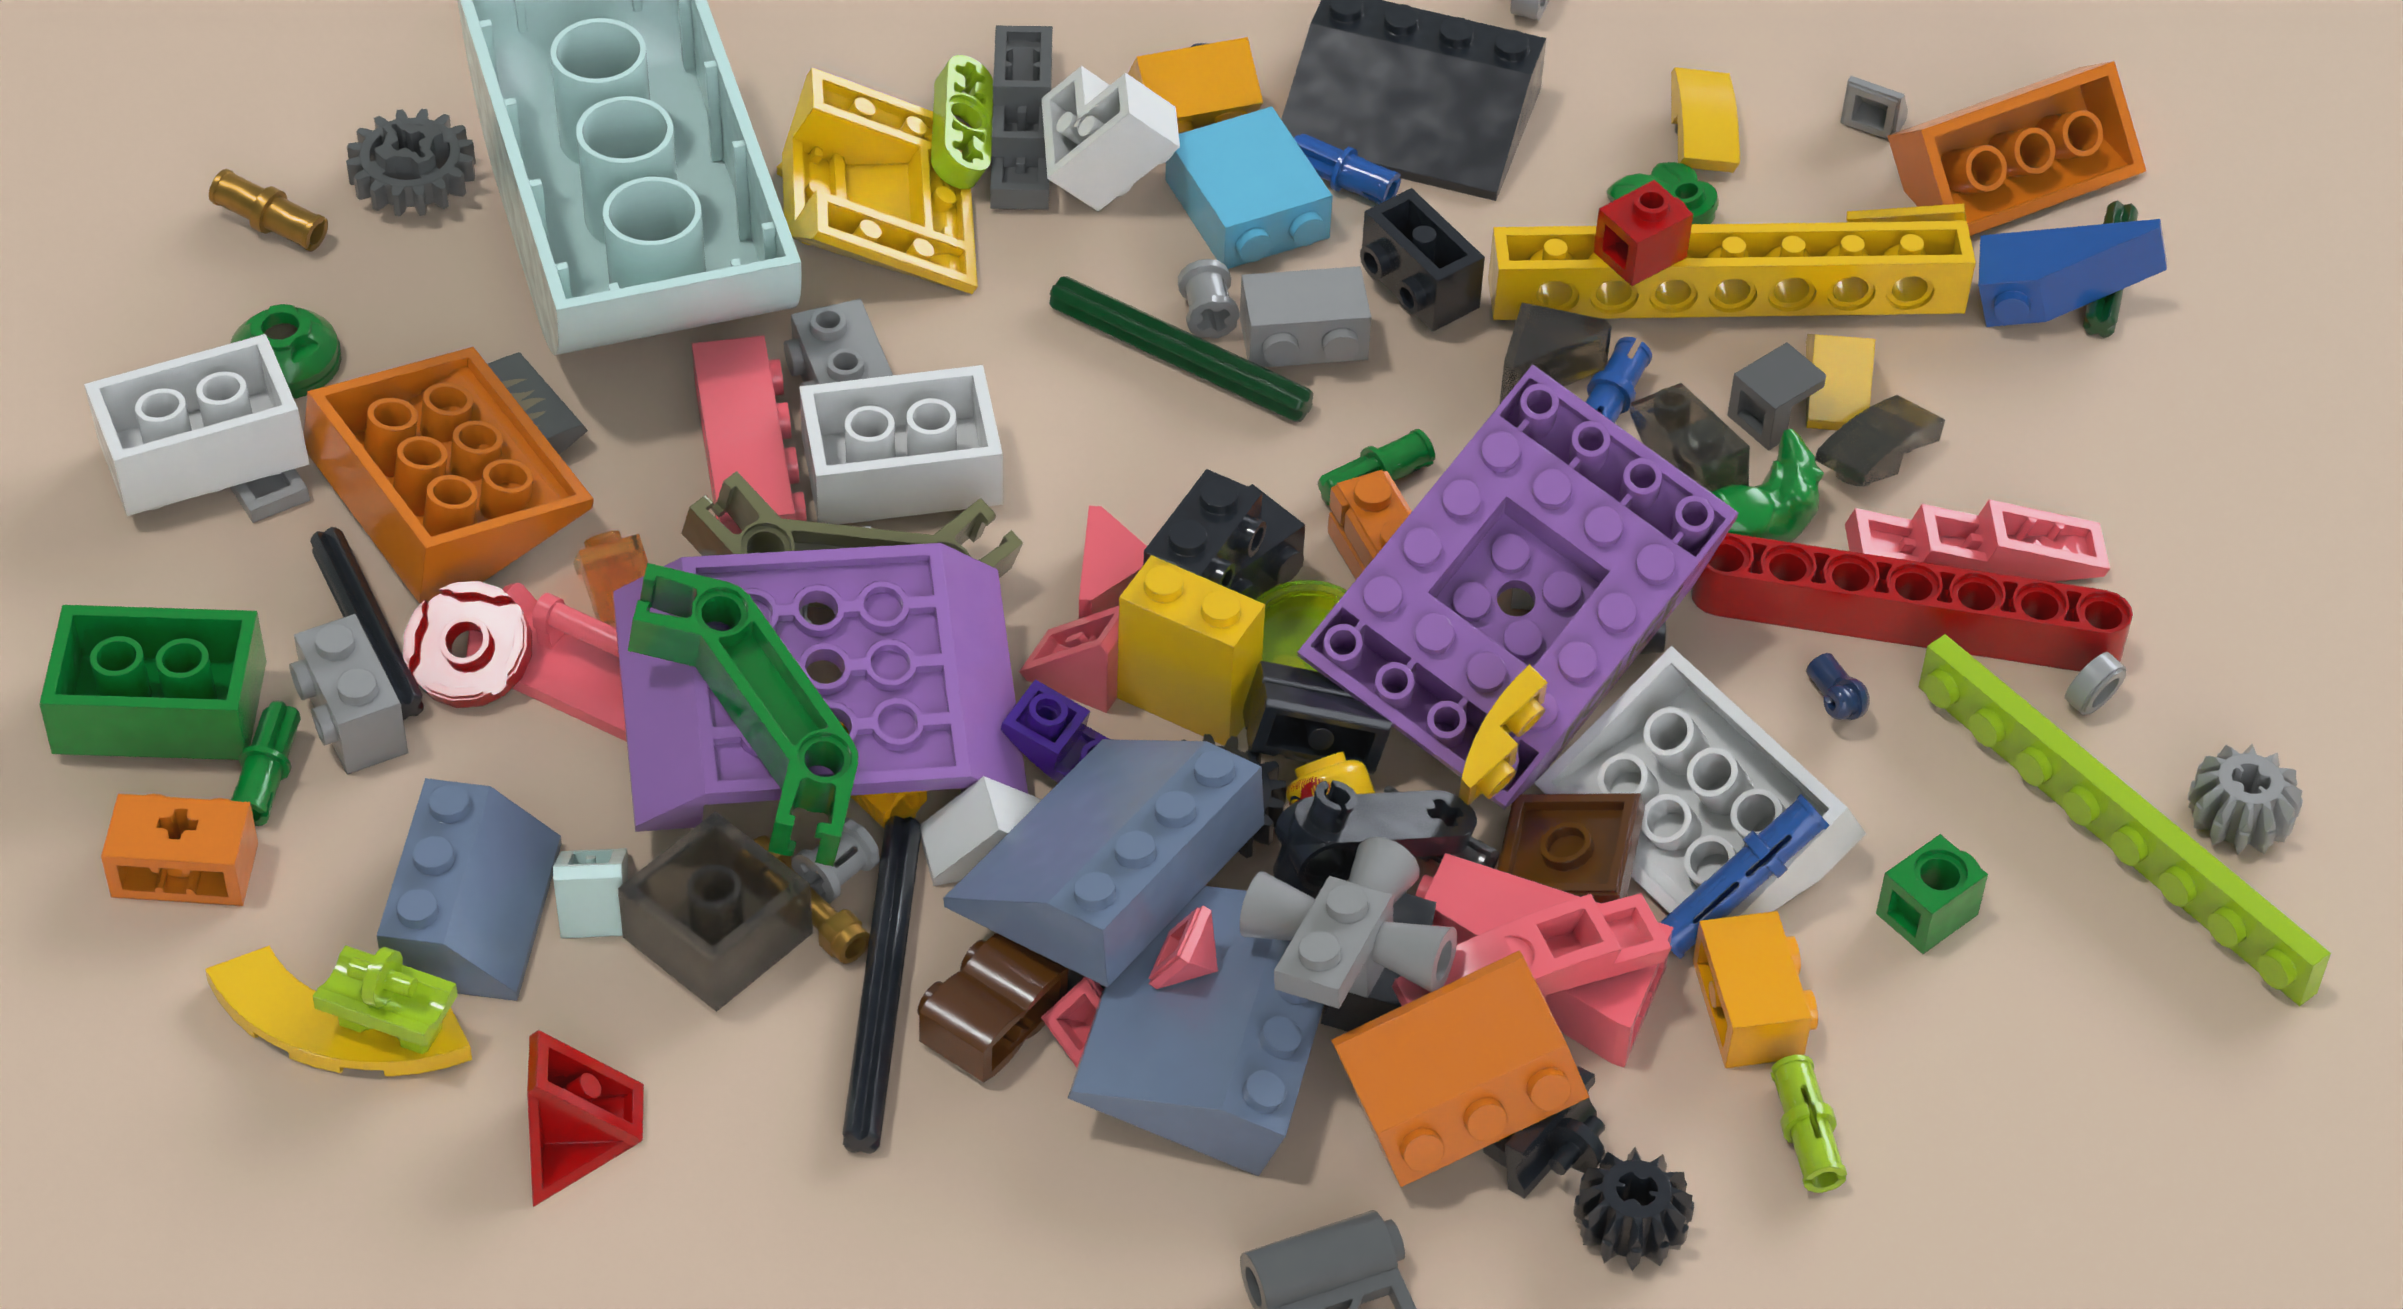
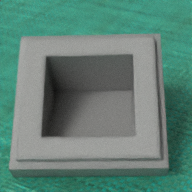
M1850 76L1847 81L1840 123L1887 140L1888 135L1899 132L1908 114L1905 95Z

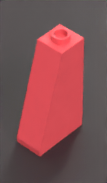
M1447 853L1444 854L1434 877L1426 874L1422 877L1415 895L1436 902L1433 925L1455 927L1457 931V945L1524 915L1579 897ZM1658 922L1668 942L1671 943L1673 927ZM1668 956L1660 964L1547 995L1545 1001L1560 1031L1608 1062L1625 1068L1666 970Z

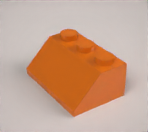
M1520 950L1331 1040L1377 1143L1400 1187L1590 1098L1569 1047Z

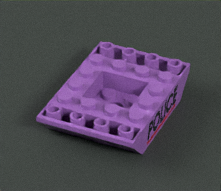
M1532 364L1297 651V656L1353 698L1391 721L1392 727L1461 778L1473 740L1485 717L1510 683L1530 664L1548 682L1545 700L1541 704L1546 710L1539 721L1522 736L1517 737L1513 732L1509 733L1518 744L1516 761L1512 766L1516 770V774L1498 794L1490 799L1505 810L1550 767L1691 590L1737 519L1739 512ZM1507 589H1522L1532 597L1534 607L1523 616H1510L1499 607L1497 602L1499 595Z

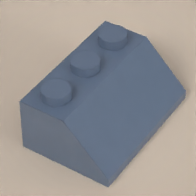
M425 778L376 935L379 949L388 947L399 951L403 957L404 966L456 983L457 994L517 1001L553 877V866L562 845L561 835L491 786Z

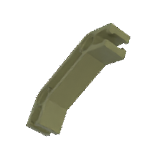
M736 471L723 481L717 503L714 504L705 495L689 507L681 534L702 556L942 543L970 556L968 551L961 545L968 539L973 543L979 539L985 527L995 520L996 514L980 498L934 535L782 519ZM711 509L718 517L723 516L727 512L742 532L740 534H733L708 510ZM1011 530L1003 536L999 547L997 546L978 561L998 569L1000 578L1012 569L1023 542ZM814 602L808 604L810 607L831 609L823 603Z

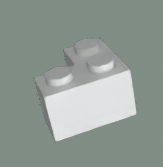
M1080 66L1041 98L1047 179L1098 212L1116 197L1126 194L1135 182L1158 164L1168 161L1174 152L1180 148L1176 107L1127 73L1109 85L1083 66Z

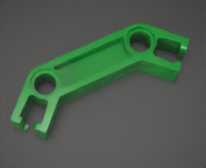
M647 563L640 600L637 601L632 620L628 651L696 667L782 790L768 852L793 856L797 842L790 840L796 817L792 815L794 809L802 808L813 813H824L828 816V823H818L814 836L820 839L815 863L833 867L858 766V751L853 740L748 593L741 587L727 581ZM654 608L676 616L652 613L650 609ZM722 622L731 629L718 631L710 628L706 623ZM824 766L835 775L820 777L813 774L808 768Z

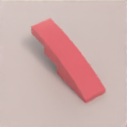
M1990 499L1979 515L1921 504L1911 520L1855 508L1845 523L1849 551L2050 582L2105 577L2110 570L2099 522Z

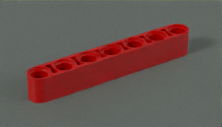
M1732 533L1726 534L1700 577L1691 588L1692 600L1695 605L1705 613L1714 616L1927 648L1932 642L1946 634L1970 655L2079 672L2093 659L2105 652H2109L2120 662L2133 618L2132 607L2128 601L2119 594L2108 590Z

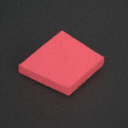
M1204 905L1200 908L1197 907L1168 932L1149 976V985L1155 989L1218 972L1212 911Z
M1084 977L1041 1017L1076 1067H1078L1103 991L1099 983L1087 977Z

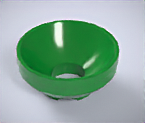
M288 304L273 305L245 321L232 336L231 343L263 335L268 328L276 325L291 324L297 327L296 333L288 338L272 339L268 336L267 338L293 398L297 399L307 396V391L324 387L339 370L342 360L340 342L333 326L317 313Z

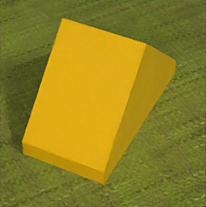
M1807 334L1806 358L1826 374V381L1822 389L1806 398V428L1867 433L1876 339Z

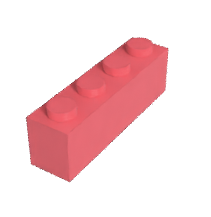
M765 335L691 343L694 383L714 504L717 503L723 481L737 471L780 518L807 521L803 492L792 493L790 484L799 483L796 448H784L783 440L792 439L788 403H776L775 396L784 395L780 359H768ZM727 512L721 517L715 514V517L733 534H740L742 532Z

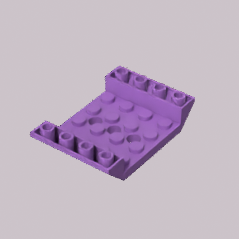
M942 543L681 557L663 566L727 581L741 587L750 595L836 718L848 729L849 736L858 751V766L851 796L960 789L962 793L983 776L1028 794L1023 753L1000 730L1002 722L1016 705L998 569ZM644 576L613 591L635 832L701 828L704 805L780 800L781 788L696 667L628 651L632 620L637 601L640 600ZM818 602L829 606L833 610L835 618L828 624L814 625L807 622L799 611L809 603ZM654 608L650 609L652 613L676 616ZM722 622L706 623L710 628L718 631L731 629ZM816 661H829L839 667L842 676L833 683H819L808 675L806 668ZM824 766L808 768L813 774L820 777L835 775Z

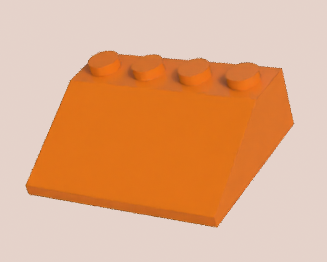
M474 347L307 391L304 440L307 454L419 604L424 600L430 601L434 596L441 593L439 589L452 583L484 582L593 508L594 498Z

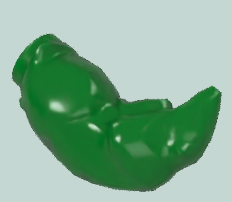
M1791 428L1783 431L1777 460L1773 461L1770 471L1761 485L1755 487L1728 485L1710 492L1739 512L1728 533L1792 542L1809 525L1819 509L1818 483L1822 479L1824 472L1817 466L1815 456L1806 446L1801 436Z

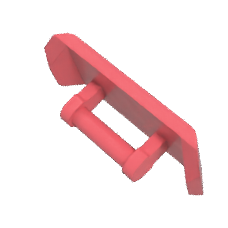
M521 583L505 586L502 590L521 607L532 630V657L522 679L512 689L627 742L616 628L565 605L563 599L548 592L544 593L537 601ZM469 631L466 657L475 654L480 649L483 642V634L481 632Z

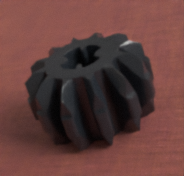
M1634 1147L1630 1154H1628L1627 1160L1622 1161L1607 1151L1605 1157L1600 1161L1599 1168L1587 1167L1586 1173L1581 1177L1579 1195L1575 1197L1573 1214L1576 1217L1575 1222L1581 1224L1580 1235L1583 1239V1245H1601L1600 1254L1604 1263L1616 1255L1624 1256L1633 1271L1640 1263L1641 1257L1645 1256L1661 1266L1663 1260L1668 1256L1669 1249L1680 1250L1681 1246L1685 1243L1689 1229L1688 1223L1692 1221L1694 1212L1693 1195L1686 1193L1687 1182L1684 1172H1666L1667 1164L1663 1154L1651 1162L1642 1161L1636 1147Z

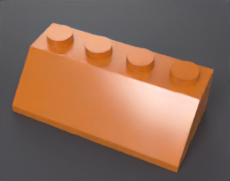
M2115 61L2078 67L1887 136L1904 192L1917 207L1965 204L1966 221L1970 236L2147 171Z

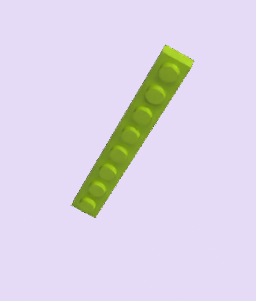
M1946 634L1927 646L1918 688L1926 694L1935 706L1945 709L1969 729L1979 743L1994 750L2012 765L2027 783L2037 786L2062 807L2071 820L2078 825L2086 827L2111 848L2120 861L2135 868L2160 889L2170 903L2185 910L2209 930L2219 944L2230 948L2258 971L2268 985L2283 992L2299 1007L2318 993L2331 952Z

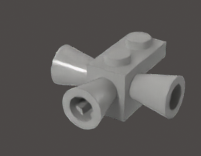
M1371 837L1363 840L1357 848L1349 880L1345 881L1329 876L1316 899L1274 876L1260 871L1249 885L1240 914V933L1243 937L1291 941L1274 969L1275 990L1338 1009L1348 992L1368 998L1384 968L1393 971L1430 992L1443 987L1453 965L1457 947V931L1455 927L1393 922V905L1418 880L1420 870L1416 859L1405 847L1395 841L1381 837Z

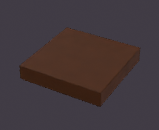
M1641 793L1519 795L1511 805L1497 870L1579 897L1592 894L1595 902L1601 904L1627 897L1645 811Z

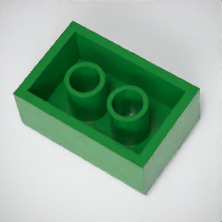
M62 605L39 703L51 753L61 755L239 760L242 750L251 745L267 662L258 612L247 610Z

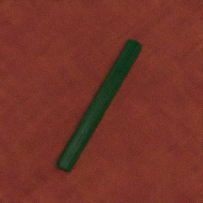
M1068 276L1060 277L1050 290L1049 304L1053 309L1294 422H1301L1312 408L1314 393L1309 388Z

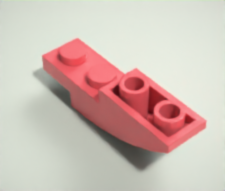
M1642 893L1599 905L1596 904L1592 894H1588L1524 915L1458 944L1453 965L1444 986L1520 950L1544 999H1546L1549 994L1663 963L1672 947ZM1402 976L1395 979L1392 985L1401 1006L1430 993V991Z

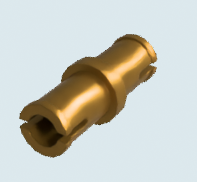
M229 169L221 170L212 181L209 189V200L217 206H222L248 219L253 229L264 234L272 231L301 245L310 252L316 250L323 242L328 230V220L320 214H315L287 200V195L284 191L273 186L264 189L236 175Z

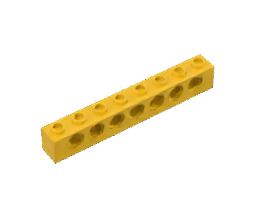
M1967 221L1692 224L1687 258L1631 286L1593 252L1596 226L1493 227L1488 281L1493 320L1963 314L1966 312L1976 261Z

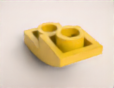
M1674 67L1671 72V124H1678V163L1685 164L1693 169L1734 173L1740 164L1737 107L1730 73Z
M1530 664L1510 683L1497 699L1473 740L1466 758L1459 791V798L1467 805H1470L1482 793L1487 799H1491L1512 780L1516 774V770L1512 766L1516 761L1518 744L1509 733L1513 732L1517 737L1522 736L1545 713L1546 709L1541 704L1545 700L1548 682Z

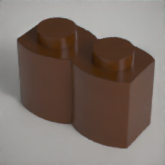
M995 933L987 941L979 940L965 954L959 972L949 977L945 982H935L922 996L917 1009L919 1015V1041L975 1078L985 1082L995 1076L1009 1063L1026 1039L1037 1034L1046 1025L1041 1017L1068 993L1069 969L998 933Z

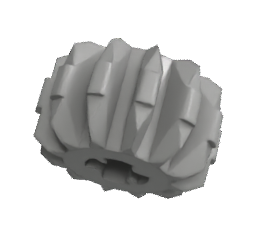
M2253 744L2242 754L2232 747L2225 745L2222 751L2217 754V757H2205L2204 761L2198 766L2195 780L2191 782L2188 792V807L2194 811L2192 815L2194 818V828L2211 830L2212 845L2228 841L2234 844L2236 852L2239 854L2250 844L2265 854L2274 841L2285 842L2286 837L2293 830L2296 818L2299 816L2303 799L2301 798L2302 790L2296 787V770L2279 768L2278 753L2268 757L2257 755Z

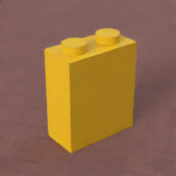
M1151 555L1119 597L1117 698L1203 737L1204 734H1211L1215 742L1225 746L1226 741L1231 736L1237 737L1245 726L1243 719L1244 704L1258 663L1262 661L1265 604Z

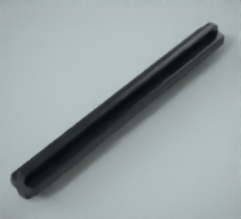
M895 815L885 823L842 1132L844 1137L843 1145L852 1153L859 1151L867 1154L874 1153L880 1147L921 839V825L913 817L901 818Z

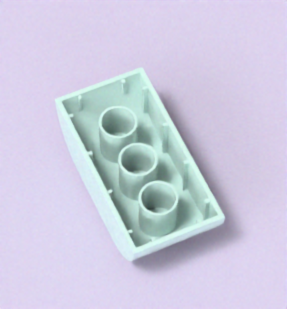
M457 0L474 96L490 163L538 320L552 354L559 355L797 307L801 296V260L707 0Z

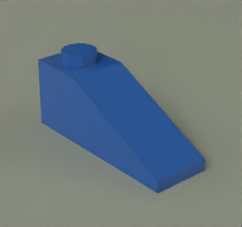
M2161 219L1980 235L1978 286L1986 327L2047 322L2167 270Z

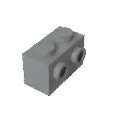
M1361 266L1242 275L1240 322L1247 360L1262 367L1368 360L1371 313Z
M861 299L791 314L792 339L784 341V353L791 376L801 375L803 380L801 386L893 375Z
M356 614L294 634L298 661L289 664L293 683L301 700L310 698L314 707L311 709L312 718L319 738L324 746L332 743L346 774L407 754L408 748L401 703Z

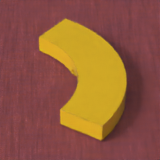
M270 945L205 969L208 984L218 1002L239 1026L252 1037L258 1038L260 1036L267 1042L287 1051L290 1059L303 1064L337 1073H342L344 1068L384 1070L385 1076H401L445 1069L472 1060L470 1044L451 1007L442 1020V1029L429 1050L423 1054L401 1047L398 1038L375 1029L365 1030L360 1033L340 1026L338 1016L315 1009L313 995L316 991L306 986L286 970L275 956Z

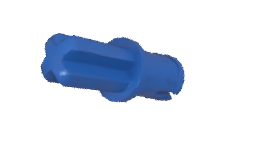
M1307 134L1294 137L1318 175L1330 181L1331 189L1339 192L1343 188L1378 204L1396 196L1401 183L1400 173L1359 157L1357 150L1352 147H1347L1343 151Z

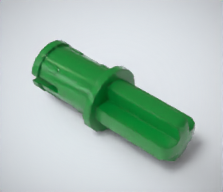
M1414 429L1409 434L1380 448L1374 446L1363 448L1359 458L1320 477L1317 485L1321 492V498L1326 505H1330V491L1337 483L1379 470L1388 471L1393 481H1396L1423 467L1433 465V460L1436 457L1435 450L1429 437L1420 429Z
M273 701L269 707L263 710L251 746L244 748L239 757L242 770L230 800L251 803L255 826H262L268 822L280 781L288 777L292 768L288 755L301 717L297 708L287 706L283 701Z

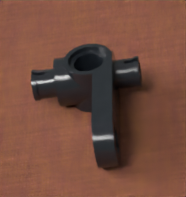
M1332 780L1331 788L1327 794L1329 785L1327 781H1323L1317 785L1313 797L1304 798L1293 803L1277 819L1275 833L1281 848L1273 866V874L1275 878L1316 899L1329 876L1345 881L1349 879L1357 848L1363 840L1371 837L1390 839L1405 847L1414 857L1442 856L1445 853L1454 855L1467 848L1477 824V816L1473 808L1467 805L1459 796L1446 791L1425 790L1356 794L1348 785Z

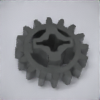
M403 109L397 110L396 119L389 122L385 118L377 116L374 118L375 130L359 128L356 131L358 142L348 143L347 145L349 159L346 160L349 183L350 185H355L356 197L359 200L371 197L372 208L376 211L390 204L394 205L395 216H401L407 207H415L420 216L426 215L428 204L435 203L443 209L449 207L447 195L452 194L463 197L466 194L465 182L475 180L474 164H476L473 140L467 139L466 128L463 125L451 128L450 116L446 114L441 115L435 121L429 120L427 109H421L417 113L416 118H408Z

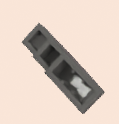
M996 25L990 209L1049 210L1050 180L1047 179L1041 98L1052 90L1053 26Z

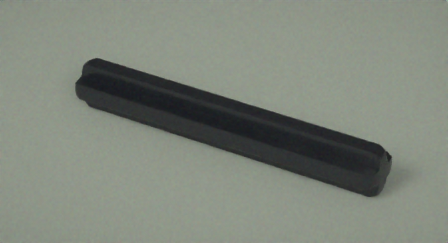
M330 527L325 532H315L310 540L313 547L312 553L343 618L356 614L401 703L403 721L409 716H418L424 709L423 695L411 670L408 669L404 661L403 654L343 531L336 527Z

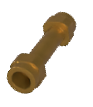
M763 835L752 840L740 856V864L748 871V876L763 890L773 886L818 930L819 945L831 957L837 958L843 964L857 960L869 945L870 933L862 927V922L848 909H842L837 912L792 869L791 856L768 852L771 839L769 836Z

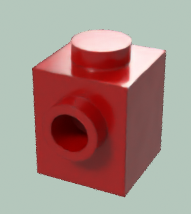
M1653 180L1599 208L1593 252L1629 285L1634 286L1687 258L1693 213L1688 210L1682 200L1673 197L1657 181Z

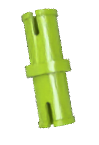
M1805 1055L1786 1056L1773 1064L1772 1072H1770L1784 1112L1780 1120L1783 1136L1794 1145L1804 1178L1802 1179L1804 1187L1814 1193L1831 1191L1841 1186L1846 1181L1845 1175H1847L1833 1134L1837 1126L1833 1108L1823 1102L1814 1072L1813 1060Z

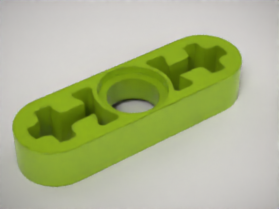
M965 55L951 57L935 79L931 164L934 171L943 181L959 189H970L976 185L991 163L993 78L980 62ZM955 116L963 119L970 127L962 124Z

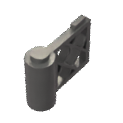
M1374 1210L1243 1252L1240 1256V1268L1244 1286L1254 1309H1359L1361 1304L1389 1295L1395 1309H1417L1398 1269L1397 1262L1405 1258V1248L1400 1231L1392 1219L1384 1221L1379 1213Z

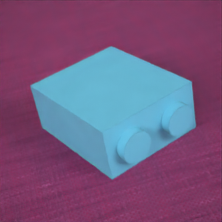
M1272 106L1179 134L1180 148L1166 161L1165 180L1215 258L1225 264L1228 269L1330 238L1333 195Z

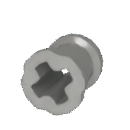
M1197 260L1183 268L1178 276L1179 291L1182 297L1188 300L1189 312L1186 316L1187 326L1190 332L1199 338H1220L1229 334L1236 328L1237 320L1240 317L1239 308L1236 302L1230 298L1228 292L1231 286L1230 271L1225 264L1218 260Z
M846 817L833 867L815 863L818 845L812 851L802 849L792 858V868L822 898L831 903L840 895L842 884L858 871H870L880 862L879 849L873 837L862 825Z

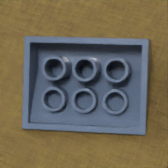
M1102 739L943 897L944 907L1108 988L1265 824L1262 766L1207 741Z
M1204 886L1108 988L1104 986L1068 1099L1259 1176L1286 1137L1324 1004L1275 990L1274 969L1291 941L1251 938L1241 935L1240 914L1246 890ZM1204 905L1212 911L1218 972L1155 989L1149 985V976L1168 932L1197 907L1200 908Z

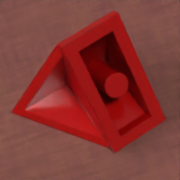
M540 1030L529 1036L527 1084L533 1207L643 1141L644 1084Z

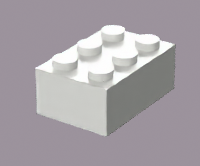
M266 334L84 384L97 438L127 516L159 509L165 505L218 492L225 488L310 465L297 405Z
M983 365L799 386L802 440L817 522L839 525L963 510L970 507L980 498L988 506L1003 505V453Z

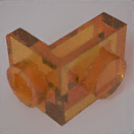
M618 530L601 533L585 540V549L579 550L573 561L576 574H582L596 619L606 624L615 623L613 591L643 577L648 563L640 535L635 534L622 538Z

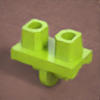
M345 945L339 954L336 966L330 977L314 993L313 1001L315 1009L338 1016L340 1026L360 1033L369 1029L387 1033L397 1037L401 1047L423 1054L429 1050L442 1029V1020L458 994L456 983L404 966L403 957L399 951L382 947L375 955Z

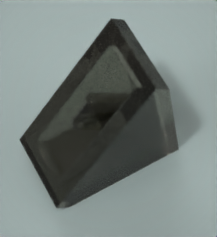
M1521 303L1504 360L1500 404L1532 364L1562 386H1567L1602 371L1608 360L1612 326L1606 319Z

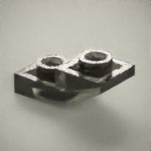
M1895 395L1867 408L1845 423L1817 449L1815 460L1836 471V477L1844 483L1854 486H1868L1873 482L1897 475L1904 453H1909L1913 449L1940 441L1946 419L1899 395Z

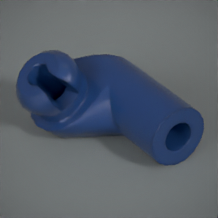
M1821 654L1809 663L1806 673L1823 694L1825 710L1832 718L1837 720H1854L1862 717L1867 712L1870 705V696L1867 688L1858 679L1850 677L1832 654Z

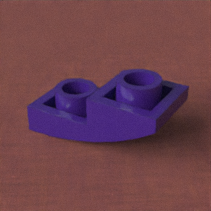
M1036 679L1004 719L1000 729L1032 763L1057 783L1102 739H1109L1087 726L1090 710Z

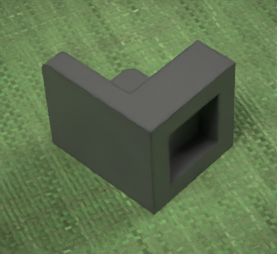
M1786 342L1734 373L1727 416L1769 451L1779 445L1783 431L1788 429L1792 406L1825 386L1826 374Z

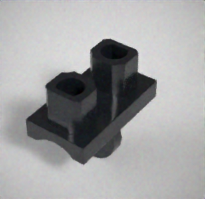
M1577 1066L1585 1088L1589 1092V1089L1595 1084V1074ZM1587 1098L1483 1148V1153L1507 1168L1508 1190L1526 1198L1551 1169L1558 1175H1564L1570 1168L1582 1173H1586L1587 1167L1598 1168L1600 1161L1606 1155L1604 1145L1599 1139V1136L1605 1131V1125L1597 1117V1111L1592 1105L1590 1098Z

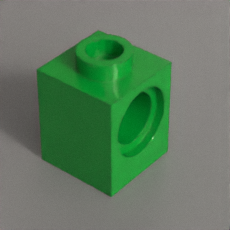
M1939 834L1885 872L1876 914L1919 952L1925 954L1979 914L1988 874L1981 869L1973 856L1965 851H1960L1943 835Z

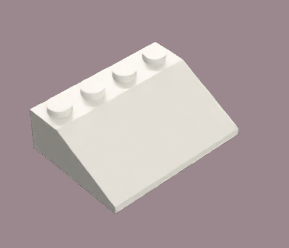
M1672 646L1534 782L1544 794L1641 793L1645 811L1631 877L1669 914L1704 881L1708 880L1747 845L1743 838L1752 830L1758 835L1792 805L1800 794L1807 799L1830 826L1825 830L1823 829L1784 864L1788 870L1779 878L1774 874L1770 876L1727 917L1776 910L1820 881L1866 835V832L1845 804Z

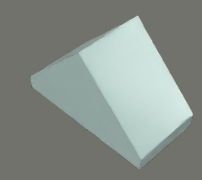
M627 848L561 851L553 866V881L561 939L628 936Z

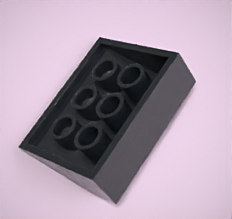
M1321 0L1311 21L1281 120L1293 138L1296 135L1307 134L1343 151L1347 147H1352L1357 150L1359 157L1400 173L1401 179L1496 201L1541 90L1546 38L1384 0Z

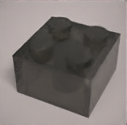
M716 811L618 888L623 938L716 1012L813 934L810 883Z

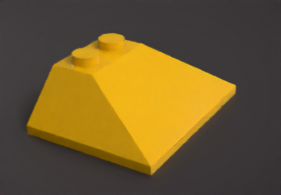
M811 68L806 75L782 152L784 216L792 238L806 245H813L842 256L969 294H973L978 287L971 188L959 189L949 185L936 174L932 167L933 111Z

